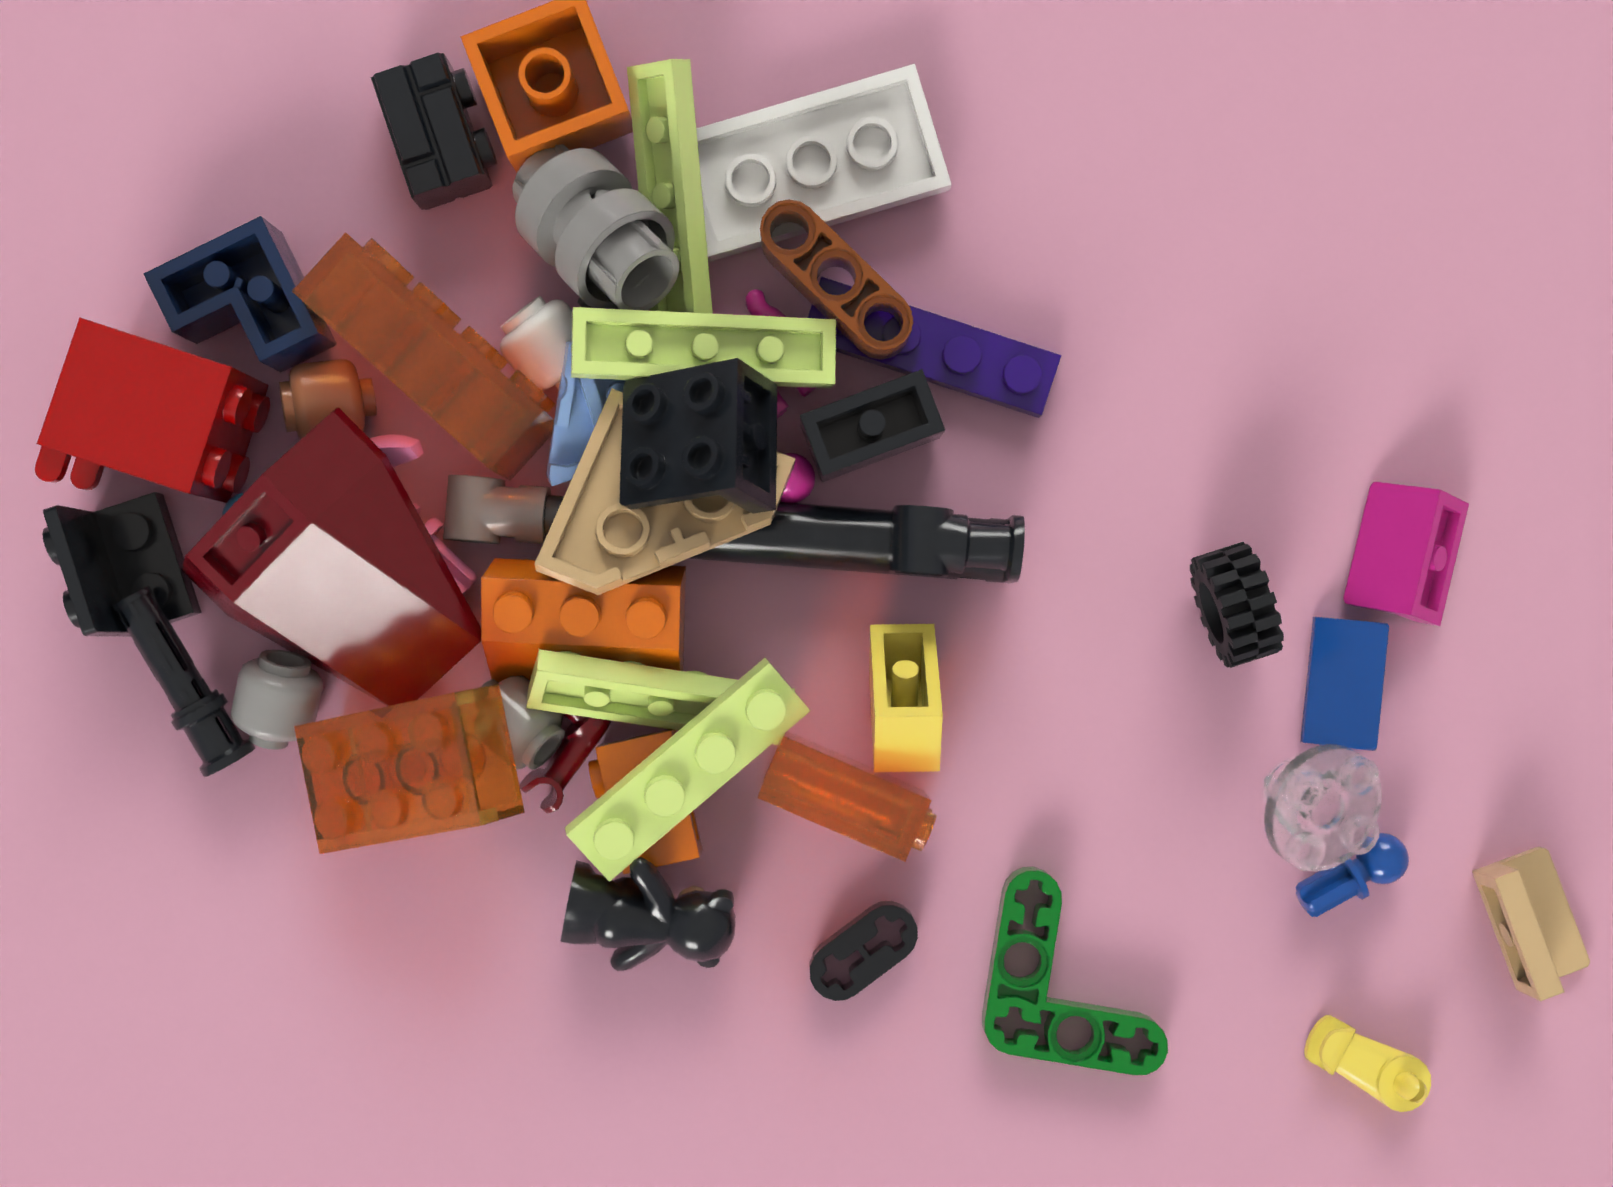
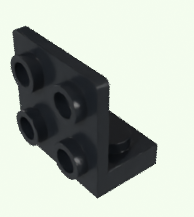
M739 358L650 375L649 377L630 379L624 383L619 499L622 506L628 509H638L719 495L752 514L776 510V383Z
M153 492L95 512L60 505L43 510L47 527L43 529L42 533L43 542L51 560L56 565H60L68 588L63 593L64 607L72 624L80 628L84 636L130 637L129 632L117 613L113 611L111 605L147 586H150L152 589V593L169 623L202 613L192 581L182 571L184 557L163 494Z

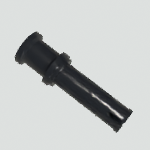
M150 586L111 605L173 706L175 712L171 714L173 718L171 721L175 730H184L203 763L199 769L203 776H210L255 749L254 744L249 739H242L224 708L228 702L223 693L219 694L217 689L210 690L173 626L160 608Z

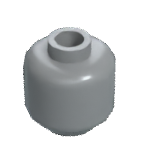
M266 650L260 653L259 658L243 664L238 674L231 718L237 728L250 735L249 741L252 744L266 749H283L288 746L289 741L301 740L312 733L322 695L323 680L317 671L311 668L312 663L308 658L285 650Z
M522 675L510 676L499 683L494 679L487 681L475 692L469 703V709L473 711L468 723L470 738L509 771L523 769L526 766L531 770L540 767L556 752L565 735V731L561 728L562 713L526 708L530 680Z

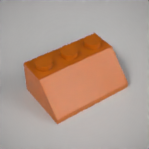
M494 558L481 577V641L491 680L494 679L499 683L510 676L521 675L530 680L539 649L555 652L571 651L581 656L620 662L635 661L646 666L683 671L686 566H668L600 595L537 572L534 565L536 560Z

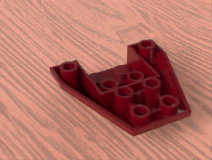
M339 407L333 410L270 466L185 555L182 571L227 616L285 649L308 658L315 666L400 714H403L481 642L480 624L389 459Z

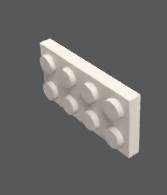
M915 64L696 128L709 262L761 247L760 225L762 217L767 209L778 201L788 199L801 201L810 207L828 226H832L949 191L952 185ZM787 222L776 227L771 238L774 242L805 234L806 231L797 223Z

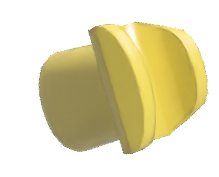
M1331 1015L1323 1016L1314 1025L1308 1035L1304 1048L1305 1058L1311 1063L1319 1066L1331 1075L1337 1072L1395 1111H1412L1422 1105L1428 1097L1431 1089V1074L1427 1066L1417 1057L1355 1033V1028Z

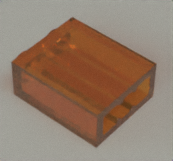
M789 731L783 734L757 796L758 799L906 862L911 848L919 851L923 850L937 817L936 814L932 813V809L929 808L932 800L923 789L886 773L874 772V768Z

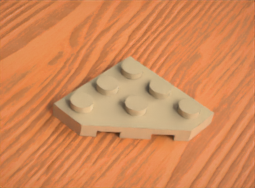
M612 388L534 565L539 573L600 595L771 525L793 471L795 458L777 452L776 510L752 514L719 495L638 509H628L622 506L619 501L623 392Z

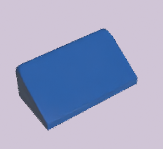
M1313 617L1300 742L1369 751L1377 749L1389 634L1388 623Z

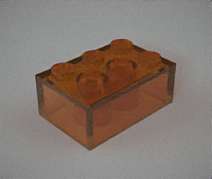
M499 684L294 726L319 854L472 828L525 813Z

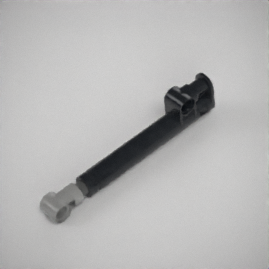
M448 475L443 539L471 543L500 544L501 537L515 538L516 542L543 544L564 496L551 495L550 487L520 485L519 488L505 487V480L469 475ZM780 502L771 525L690 557V559L947 579L967 578L985 580L986 582L1014 583L1018 582L1021 574L1025 522L1024 517L1019 515H1012L1008 519L968 518L964 514H954L952 509L931 506L896 505L893 510Z

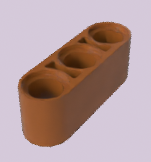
M790 199L778 201L769 207L763 215L760 225L762 250L769 263L827 319H836V328L862 353L870 358L882 360L892 358L901 352L908 342L913 325L912 311L905 299L810 207L801 201ZM787 222L797 223L804 228L808 238L803 245L796 249H783L776 245L771 238L776 227ZM841 267L851 274L854 285L845 294L832 295L822 290L817 279L821 272L827 268ZM874 312H889L899 322L900 332L891 340H876L865 329L864 321Z

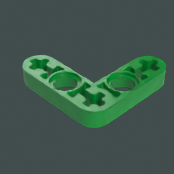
M1022 867L1012 872L1005 880L1001 892L982 1009V1027L990 1044L998 1051L1008 1055L1129 1075H1148L1156 1071L1164 1063L1167 1056L1168 1040L1163 1029L1151 1017L1135 1011L1047 997L1062 907V892L1058 883L1042 869ZM1030 880H1038L1039 889L1048 895L1046 904L1038 903L1035 905L1032 917V924L1035 927L1045 926L1043 936L1025 929L1008 931L1010 920L1023 925L1025 906L1021 901L1015 899V894L1017 890H1027ZM1026 942L1037 949L1039 963L1032 974L1025 977H1016L1006 971L1004 956L1012 945ZM1010 1007H1018L1019 1015L1023 1020L1041 1024L1040 1011H1050L1044 1023L1046 1044L1037 1045L1036 1043L1039 1039L1037 1032L1025 1028H1017L1013 1038H1005L1001 1026L994 1024L996 1017H1007ZM1071 1016L1085 1018L1091 1025L1089 1042L1078 1050L1063 1048L1057 1041L1059 1024ZM1112 1021L1108 1030L1113 1036L1133 1038L1136 1028H1142L1146 1038L1153 1042L1151 1049H1140L1138 1058L1131 1059V1054L1125 1046L1106 1042L1108 1054L1106 1056L1099 1055L1105 1042L1103 1022Z

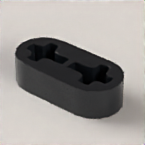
M880 901L870 906L822 942L813 952L809 962L810 980L815 990L823 997L833 1001L847 1000L906 958L914 949L918 939L917 925L911 912L900 903ZM884 915L890 922L901 918L905 922L899 930L902 938L900 944L893 947L889 941L885 940L870 951L864 945L878 933L875 921L879 917ZM856 950L862 955V957L850 965L849 974L851 980L848 983L842 984L837 978L826 982L822 978L827 971L824 960L827 956L833 954L836 959L841 961Z

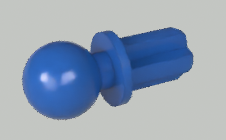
M1372 834L1360 843L1354 860H1351L1346 853L1341 851L1335 854V863L1299 882L1295 887L1296 896L1304 910L1311 917H1318L1356 895L1363 900L1369 896L1366 882L1390 884L1399 880L1405 874L1409 864L1408 851L1405 845L1391 834Z

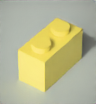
M870 625L869 690L874 772L940 771L943 712L935 625Z

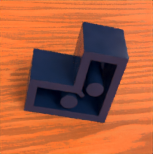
M262 216L143 273L171 332L195 344L241 323L259 362L279 372H283L337 345L283 233Z

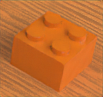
M553 0L460 36L506 156L516 173L534 153L554 148L555 145L564 144L569 150L577 148L591 149L633 132L632 118L586 0Z

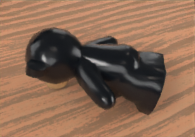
M642 857L637 858L630 864L631 878L621 877L610 882L603 875L596 874L590 864L576 860L560 942L586 945L599 944L605 948H617L610 960L612 967L617 971L632 969L657 954L667 944L676 953L688 960L697 961L700 966L706 968L715 967L720 962V957L730 947L735 936L734 897L731 891L719 889L715 892L704 891L701 887L691 886L683 889L675 899L670 887L654 864Z

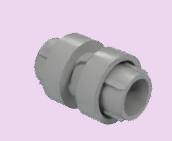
M564 144L555 145L554 148L538 151L523 163L515 176L512 187L513 197L517 203L515 211L517 230L521 237L545 262L556 267L563 281L588 306L606 309L649 310L670 292L679 273V260L673 252L675 241L673 226L670 220L646 196L632 189L628 179L605 156L596 150L588 148L569 150Z

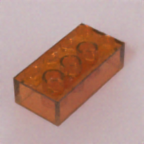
M345 232L292 292L489 470L511 481L552 436L554 419L547 413L556 404L518 369L510 378H507L501 372L508 363L506 359L472 327L468 326L461 334H458L454 328L462 319L423 283L419 282L412 291L409 290L407 286L415 277L373 238H370L362 247Z

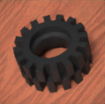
M1240 542L1193 557L1191 559L1192 564H1190V572L1193 577L1190 580L1191 586L1197 595L1194 596L1195 603L1201 610L1202 617L1200 619L1203 627H1207L1209 632L1208 639L1211 645L1216 647V655L1220 661L1223 660L1227 668H1232L1281 651L1283 648L1281 641H1284V634L1279 627L1282 624L1281 615L1274 606L1277 600L1274 592L1269 590L1268 582L1270 580L1266 571H1261V561L1257 554L1252 553V548L1248 544Z

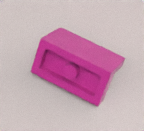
M1373 482L1370 485L1343 597L1344 602L1354 607L1394 613L1418 623L1441 626L1469 503L1440 489Z

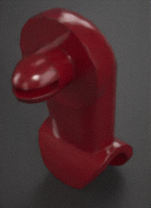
M563 714L572 722L565 731V740L547 767L531 771L521 781L519 788L524 793H527L538 784H550L552 790L542 801L540 808L546 813L558 810L563 802L564 788L603 737L612 721Z

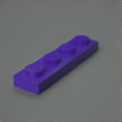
M822 276L819 281L822 290L832 295L845 294L852 288V286ZM811 305L807 318L827 319L814 305ZM910 305L913 316L911 334L902 351L892 358L882 360L870 358L862 353L836 328V352L906 375L923 369L927 382L1040 418L1043 414L1061 359L1059 354ZM874 312L864 321L866 331L876 340H891L900 332L899 322L889 312Z

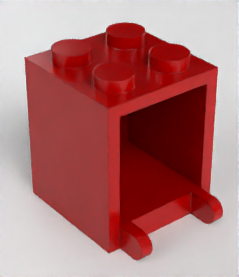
M79 317L37 444L41 445V449L35 464V473L42 481L50 483L59 482L67 472L71 457L75 456L76 459L70 479L72 484L78 489L92 490L96 488L100 482L104 467H108L191 495L227 503L233 493L240 492L248 477L250 459L245 455L253 432H260L267 420L270 398L266 396L269 385L231 366Z

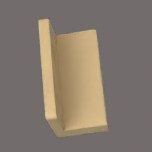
M1535 847L1473 870L1474 879L1516 990L1539 1001L1564 993L1560 977L1588 967L1590 959L1549 851L1546 848Z

